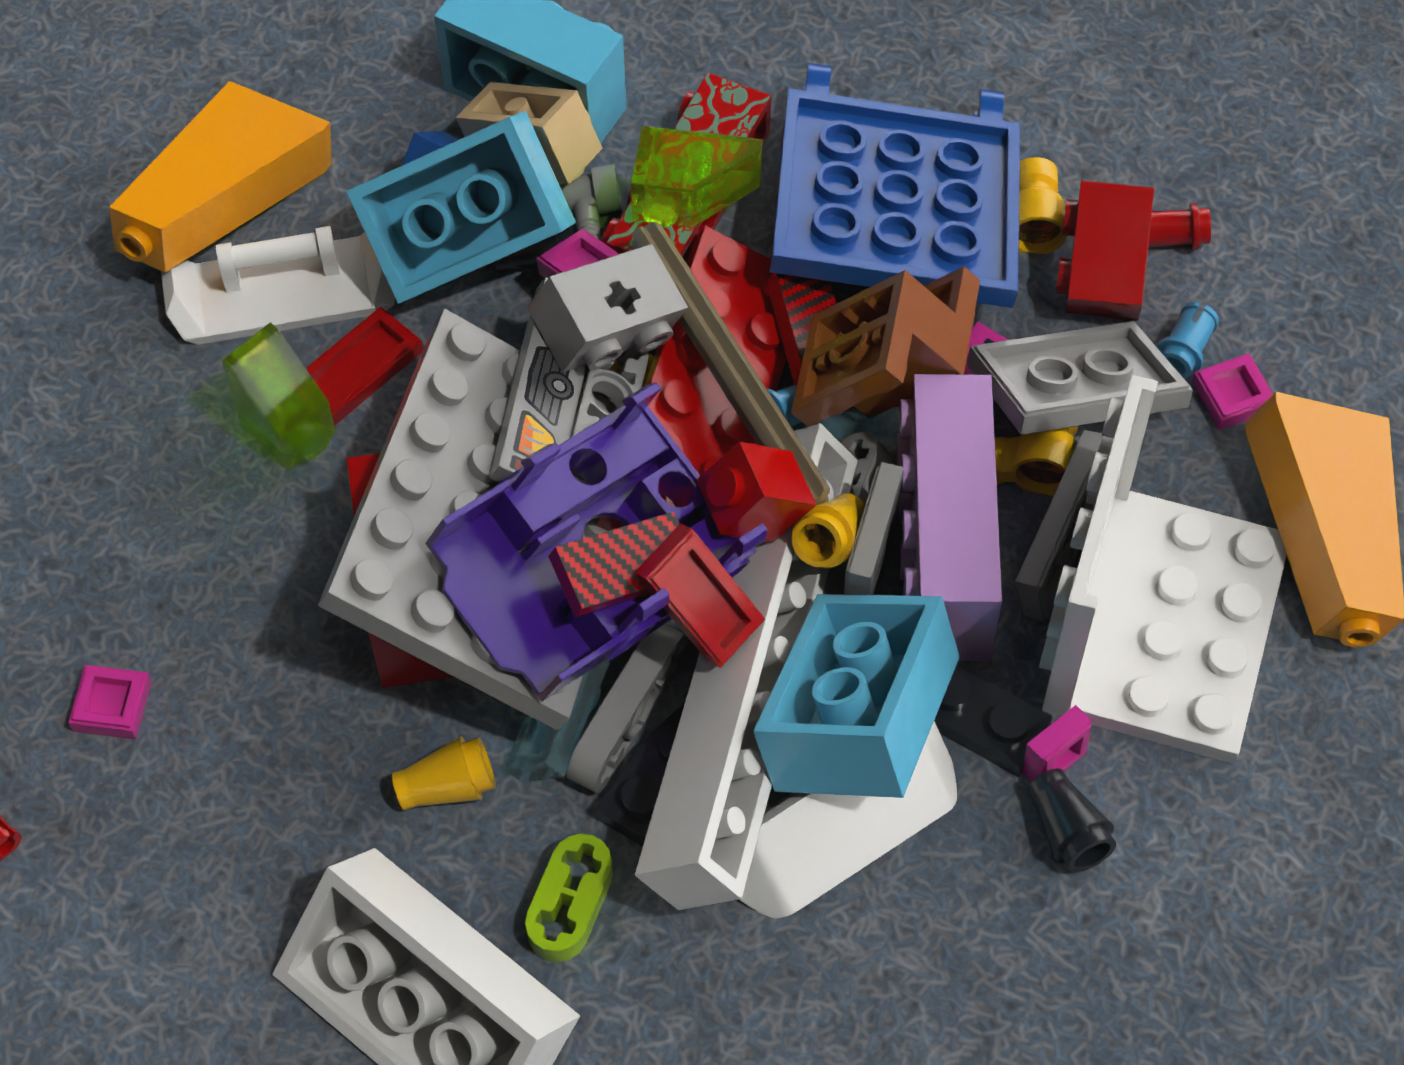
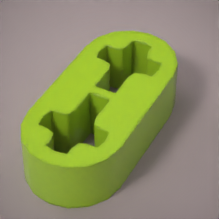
M582 833L569 836L557 845L551 855L525 920L529 946L536 955L546 961L562 962L570 960L579 954L587 943L613 876L610 850L599 838ZM583 855L593 857L594 869L598 873L586 872L580 881L577 891L570 889L572 875L571 867L567 862L579 863ZM562 905L570 906L567 912L568 927L573 933L561 932L557 936L556 941L547 940L545 927L541 922L553 923L557 919Z

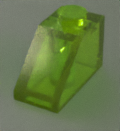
M642 126L631 179L632 221L656 222L663 227L671 225L694 227L760 187L762 178L763 139Z
M270 322L222 359L240 425L290 470L304 458L312 459L322 453L328 446L331 436L336 431L329 401L281 332Z

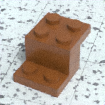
M963 266L923 286L904 270L813 315L791 413L808 427L835 414L844 413L853 406L870 419L894 407H899L900 399H912L914 374L964 375L980 279Z

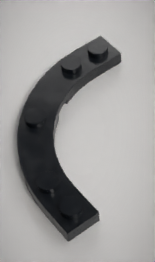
M955 667L934 721L940 735L963 745L1019 777L1023 771L1027 743L1052 724L1053 716L1003 688L964 669ZM684 705L673 712L650 734L595 808V818L642 847Z

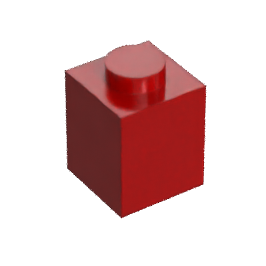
M739 441L696 479L720 535L741 538L763 523L768 529L764 541L774 542L817 506L793 452Z

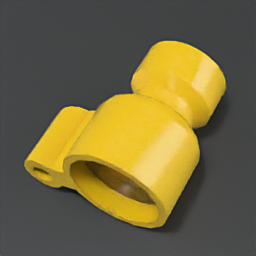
M1031 157L1020 161V253L1048 254L1063 246L1067 239L1066 235H1062L1065 202L1060 194L1057 193L1058 169L1052 161L1045 158Z
M1079 425L1023 434L1013 438H994L997 484L1015 482L1016 485L1025 491L1054 496L1078 444L1074 436L1078 432Z

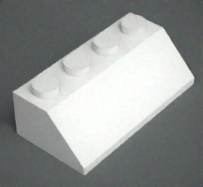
M376 848L327 867L272 973L274 977L378 1065H553L580 1018L577 1012Z

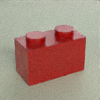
M1081 180L1078 200L1066 199L1062 235L1074 236L1072 258L1060 257L1056 294L1068 295L1066 313L1138 321L1143 303L1155 187Z

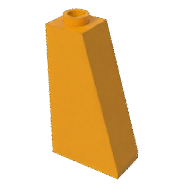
M229 81L110 205L109 211L114 251L123 254L132 261L142 262L166 273L324 174L332 164L330 122Z
M1274 392L1245 422V430L1313 634L1340 640L1342 644L1349 647L1359 648L1374 645L1404 621V595L1389 418Z

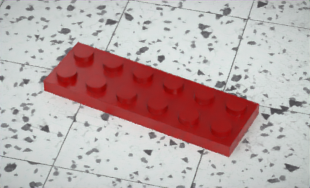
M705 225L695 238L687 265L766 389H772L776 392L787 357L766 281L773 274L769 272L770 258ZM677 321L671 328L674 333L673 336L663 345L657 347L644 387L656 382L661 387V390L648 407L701 476L739 441L751 444L756 443L682 325ZM660 493L664 501H666L669 505L674 506L673 502L667 496ZM598 517L596 522L597 526L607 531L625 526L622 522L611 517Z

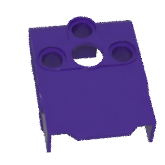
M657 382L648 384L626 397L622 401L625 406L559 445L557 443L548 444L521 461L523 467L510 474L490 491L443 518L425 543L445 570L442 593L475 638L479 640L489 653V657L497 668L522 674L542 702L601 662L613 659L672 620L664 610L669 600V593L665 588L654 595L648 594L574 617L548 555L555 546L582 539L584 528L591 519L611 517L626 526L674 512L679 524L692 528L732 578L750 563L749 559L757 551L755 547L766 539L768 529L763 523L741 538L720 535L696 481L700 474L648 407L661 390ZM571 471L579 473L586 480L587 484L578 481ZM660 493L667 496L673 502L674 506L669 505L666 501H664Z

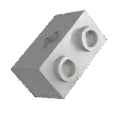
M653 244L550 276L527 309L561 371L565 372L586 364L590 370L599 369L616 360L623 351L638 347L640 352H648L663 345L673 336L674 333L671 328L688 309V306Z

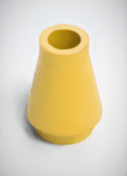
M844 493L838 495L833 500L817 504V506L792 526V545L797 556L803 562L813 567L832 568L845 562L854 546L865 508L863 501L853 494Z
M460 736L407 768L392 772L394 790L399 804L404 811L419 806L482 800V792L496 788L492 765L480 737L465 741Z

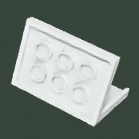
M1132 375L1125 400L1115 397L1111 398L1102 431L1101 443L1091 468L1086 491H1088L1086 503L1095 505L1094 511L1080 508L1070 547L1082 550L1078 568L1064 565L1053 604L1054 608L1046 634L1047 639L1039 668L1051 671L1042 711L1062 716L1074 705H1077L1092 720L1091 725L1235 764L1241 748L1287 554L1278 529L1130 491L1158 385L1156 380Z

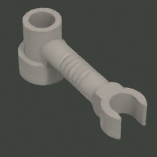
M615 164L591 168L592 174L582 175L569 185L559 184L571 212L575 214L577 232L585 229L600 241H602L599 215L623 211Z

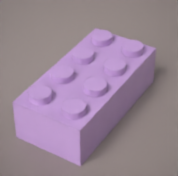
M914 374L912 399H900L899 433L896 434V465L904 467L897 522L898 525H902V542H899L898 553L899 581H904V596H942L960 656L958 661H991L1002 605L992 375Z

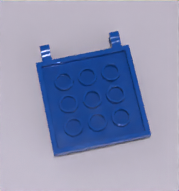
M808 63L806 83L803 85V90L788 88L785 102L769 272L872 287L906 270L924 286L965 266L980 279L976 303L1013 308L1018 293L1020 123L1003 121L1004 92L980 89L978 111H974L973 116L831 95L829 94L831 66Z

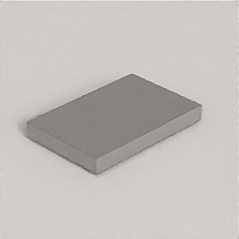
M1134 321L970 346L967 363L975 375H992L993 399L1021 435L1105 421L1111 398L1115 397L1125 400L1132 375L1158 381L1150 414L1188 408L1193 392L1191 386Z

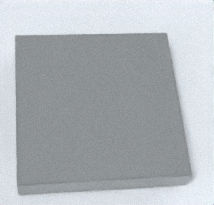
M881 462L880 466L877 465L846 568L844 595H878L897 531L904 467Z

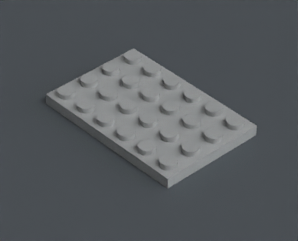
M444 308L432 326L318 606L558 730L570 718L583 675L542 702L522 674L498 669L489 657V653L479 640L475 638L442 593L445 570L425 544L443 518L499 484V482L490 479L489 476L520 355V350ZM594 391L592 392L595 403L602 410L608 413H613L617 410L612 401ZM575 477L578 481L587 484L586 481L580 480L577 477ZM598 517L591 519L586 524L583 538L607 531L596 525Z

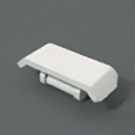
M331 226L315 228L316 232L234 246H232L231 242L217 244V260L201 263L185 260L166 273L161 271L166 315L184 341L197 345L365 317L372 314L380 306L387 311L394 305L395 296L365 232L361 236L333 240Z
M935 721L903 798L792 792L778 802L774 800L766 805L743 896L740 901L756 912L775 919L792 915L948 813L957 801V783L952 759Z

